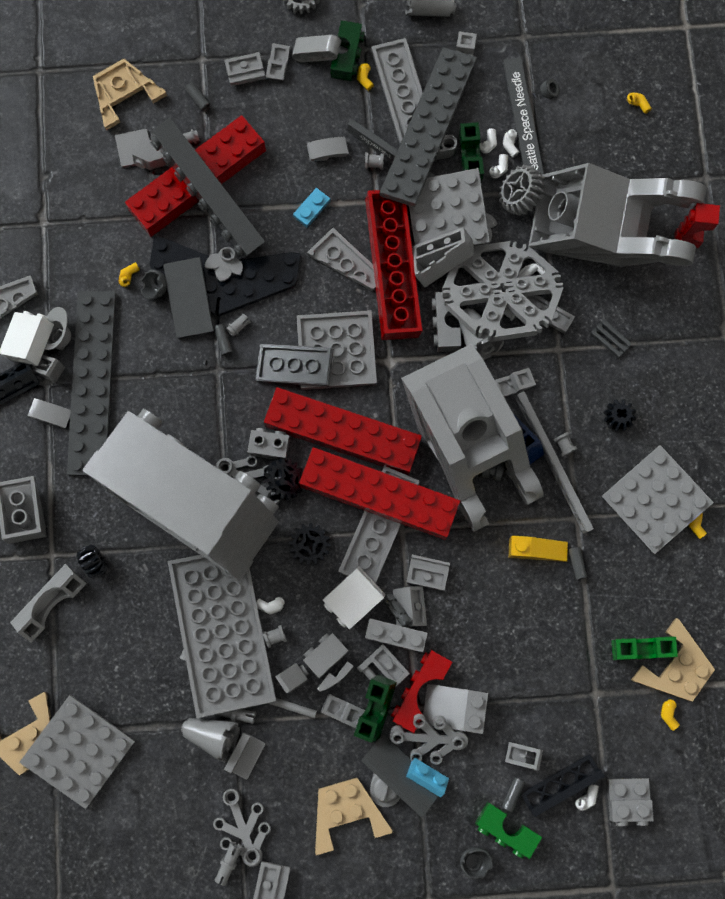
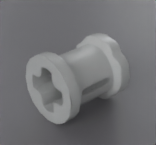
M365 152V169L371 167L383 170L384 153L370 155Z
M569 432L554 439V442L559 445L562 451V457L577 450V447L573 445L569 438Z
M281 625L272 631L262 632L268 648L281 641L287 642Z

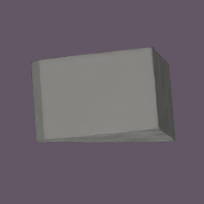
M42 355L38 366L32 365L34 373L55 384L65 369L57 359Z
M509 742L505 762L539 771L543 750Z

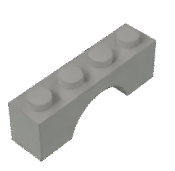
M65 563L10 623L17 633L32 643L45 629V621L51 609L65 598H74L87 583Z

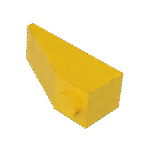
M511 536L509 538L508 558L567 562L568 542L535 537Z

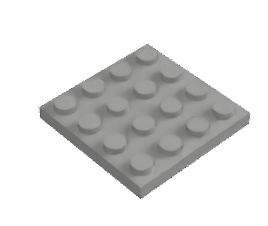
M479 168L427 178L416 206H409L415 245L462 227L465 228L472 238L473 246L490 243Z
M371 310L297 315L298 346L334 349L329 387L301 385V390L377 385Z
M661 445L601 496L653 554H656L714 503Z
M70 694L19 763L86 809L135 740Z

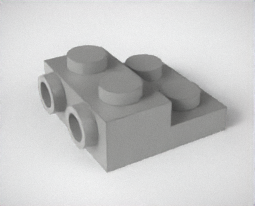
M649 778L607 779L609 819L611 822H616V826H628V822H636L638 826L649 825L648 821H654Z

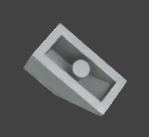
M141 137L132 154L135 165L148 170L166 166L160 150L156 151L150 143L151 140Z
M295 663L275 677L285 692L290 694L308 681L306 676L309 673L303 664L299 666Z

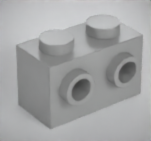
M256 428V431L251 430L247 451L249 456L253 455L273 460L284 458L287 460L290 437L286 435V432L275 431V433L267 432L268 430Z
M333 633L330 636L325 634L319 640L320 645L317 648L311 647L304 654L306 658L303 661L319 679L349 652Z

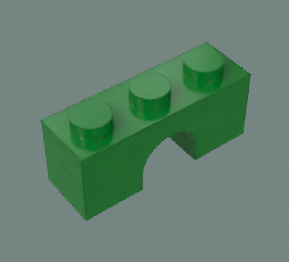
M676 637L611 640L613 660L678 657Z
M487 802L475 822L479 826L477 830L486 836L492 834L496 837L495 842L503 847L509 845L514 849L512 853L521 859L524 856L530 859L542 837L523 824L516 833H505L502 825L507 814Z

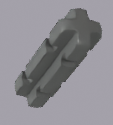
M387 594L383 599L384 603L400 625L408 627L412 622L411 618L406 615L405 610L394 595Z

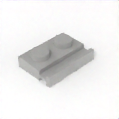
M259 52L224 60L230 87L265 79Z
M412 555L406 583L445 591L450 563Z
M262 861L253 899H284L291 867Z

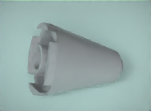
M407 0L406 5L409 6V11L405 10V14L409 16L449 17L451 14H454L456 3H454V0Z
M466 308L463 310L474 320L481 318L474 309ZM459 321L465 345L472 344L483 360L491 357L490 353L494 350L498 352L502 348L503 340L494 341L495 335H493V338L489 341V334L483 333L481 338H479V330L474 335Z
M189 718L187 721H184L181 732H183L184 738L217 760L227 762L232 755L229 753L231 747L235 748L237 745L240 728L237 727L238 723Z

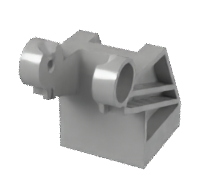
M591 163L542 175L545 179L544 184L546 186L543 188L545 193L541 194L542 200L537 202L538 206L535 208L528 247L545 253L619 267L654 262L673 266H690L693 264L696 250L694 244L682 240L668 239L660 235H656L655 238L647 237L651 211L656 206L672 204L678 207L689 208L692 203L704 204L707 187L702 183L690 180H672L669 178L629 179Z
M472 344L401 378L417 428L440 462L454 498L460 500V510L473 532L489 525V522L484 515L486 512L485 508L476 495L472 480L476 475L502 462L505 463L507 468V475L511 478L519 495L527 505L544 497L540 482L529 464L522 429L483 358Z

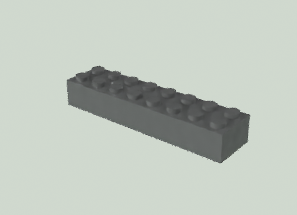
M169 117L151 131L150 139L152 141L150 143L156 151L160 150L166 165L174 168V174L180 182L184 181L187 185V192L191 197L195 196L199 201L197 204L203 212H208L211 216L209 220L215 227L218 226L221 229L222 237L227 243L231 242L234 246L232 249H234L237 256L245 259L265 242L172 119Z

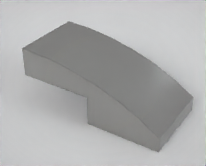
M459 31L456 51L473 56L477 34Z
M272 43L266 78L284 81L290 56V46Z
M345 137L326 138L307 143L310 161H327L329 157H346L349 154Z
M529 368L513 372L509 376L495 380L504 398L536 385Z
M34 398L27 416L65 429L71 410Z
M347 661L336 678L328 673L318 687V690L321 692L334 686L354 666Z
M328 694L321 709V713L354 728L357 726L359 717L365 712L364 709Z

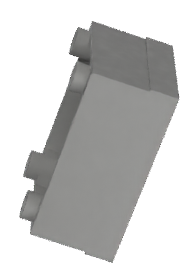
M143 408L138 416L127 411L103 446L94 453L82 471L124 504L238 581H241L253 564L252 560L279 523L274 516L279 506L260 493L256 496L255 493L261 485L246 473L240 471L235 479L188 450L183 443L173 436L165 435L159 431L163 422L148 410Z

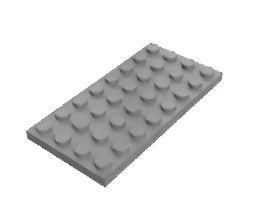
M201 555L168 561L196 718L276 702L250 568L241 581H238Z

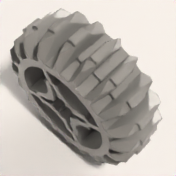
M523 165L522 167L517 166L516 170L511 169V174L506 175L507 178L505 181H502L503 186L499 187L501 190L498 194L500 197L499 202L509 213L520 216L521 214H527L528 211H532L533 206H538L537 202L542 200L541 194L545 193L543 190L546 186L544 184L545 179L540 171L532 166Z

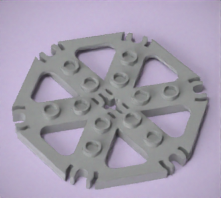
M511 241L474 246V255L449 271L442 288V298L449 297V299H444V305L474 335L479 330V338H481L483 333L489 334V341L493 338V335H495L494 341L535 336L542 332L540 325H544L546 328L549 327V324L551 325L564 288L563 282L556 283L560 281L561 275L531 247L526 251V244L520 249L516 247L517 242H513L512 247H510ZM502 250L506 253L499 273L481 257L483 252ZM527 258L533 259L545 270V273L542 275L518 278L524 260ZM464 268L479 283L457 286L454 284V280L458 270ZM552 294L547 310L538 309L526 298L528 296ZM487 302L482 317L479 320L472 319L460 308V306ZM506 308L517 316L525 326L508 329L502 328L500 323Z

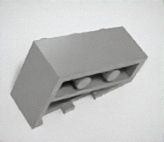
M464 227L412 246L415 276L424 288L474 255L473 240Z

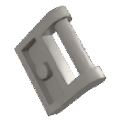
M384 644L357 668L360 673L363 672L371 680V678L376 676L368 667L373 662L386 678L397 682L396 686L410 674Z

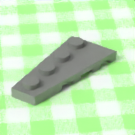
M334 228L307 252L308 256L371 291L376 289L373 264Z
M31 275L0 286V319L38 295Z

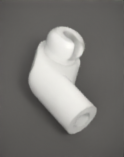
M496 129L487 130V140L484 143H480L482 153H489L497 146Z
M510 129L504 135L503 147L514 158L519 154V150L514 146L517 132Z
M499 155V165L494 168L491 167L489 170L492 178H499L507 172L508 155Z
M277 597L269 603L258 599L256 603L259 610L267 614H274L283 609L285 601L283 598Z
M593 784L588 786L587 794L576 800L575 805L579 810H587L596 804L599 786Z

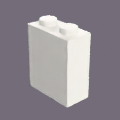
M27 311L23 313L15 312L1 345L0 355L11 361L38 366L54 324L48 321L47 316L42 314L35 316Z
M358 566L323 601L324 607L330 613L334 612L338 617V622L343 627L347 626L350 630L386 594Z

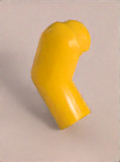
M365 63L358 67L357 80L369 91L373 88L374 84L368 79V73L371 70L370 65Z
M628 94L627 101L629 104L640 106L644 114L652 110L643 94Z
M136 262L120 271L118 282L122 287L129 286L132 274L140 271Z
M703 513L688 525L699 539L707 534L701 526Z
M669 699L662 705L661 718L674 731L680 726L673 717L677 704L674 700Z

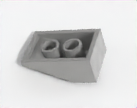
M35 476L0 482L1 537L8 544L47 537L45 518Z
M427 684L423 715L431 726H434V718L441 715L452 729L483 734L488 693ZM437 721L436 723H437V724H442L443 722H442V721Z

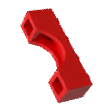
M696 203L693 209H690L689 214L685 216L684 221L680 222L679 227L676 228L674 239L690 242L696 248H699L703 243L704 231L714 230L719 224L720 205Z
M432 650L429 654L425 652L420 661L423 666L420 671L415 670L411 681H413L411 688L406 687L401 696L404 699L401 706L396 705L391 714L394 717L393 722L412 733L417 729L413 724L414 716L422 714L417 705L419 689L429 680H443L452 664V661Z

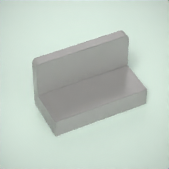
M423 586L394 589V597L405 610L406 615L412 620L408 627L427 626ZM396 619V625L401 626L398 620Z
M243 732L224 770L248 779L265 746V742Z

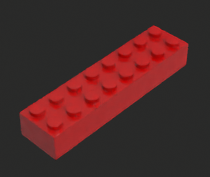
M241 115L195 149V151L218 181L223 184L263 154L266 148L264 140ZM173 167L125 201L129 212L150 237L199 202L195 196L191 197L187 192V185L184 181L180 182L177 179Z
M380 190L368 191L365 204L382 340L419 338L422 333V323L407 205L380 197Z
M276 387L263 422L266 428L286 432L289 436L382 467H389L408 476L422 435Z
M314 447L299 482L301 488L444 540L448 537L460 500Z

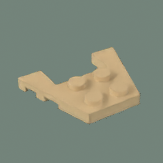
M125 59L93 76L103 125L106 130L120 123L112 107L144 89L152 103L167 96L163 88L158 87L154 81L145 77L141 71Z
M675 618L665 633L670 637H676V641L682 645L677 652L678 657H673L660 677L642 665L631 680L693 702L715 669L681 621Z
M43 692L29 700L37 717L36 721L3 740L0 736V758L18 775L29 771L28 768L19 762L50 722L51 714L48 707L47 692Z
M358 777L319 788L316 855L334 850L329 828L369 817L375 838L392 833L391 827Z

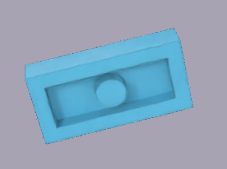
M315 188L293 213V217L308 228L331 200L327 195Z
M416 758L411 762L406 776L439 797L445 794L449 781L448 777Z

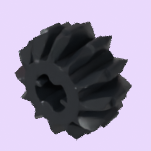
M616 399L613 401V404L609 403L607 405L608 409L604 410V414L607 417L604 418V421H610L608 428L614 425L615 431H618L620 428L622 431H626L627 427L631 428L633 426L632 421H635L637 417L633 415L636 413V409H630L632 403L625 405V399L620 403ZM619 413L623 414L621 418L617 416Z
M90 544L77 552L78 563L88 577L95 579L107 571L108 565L96 546Z

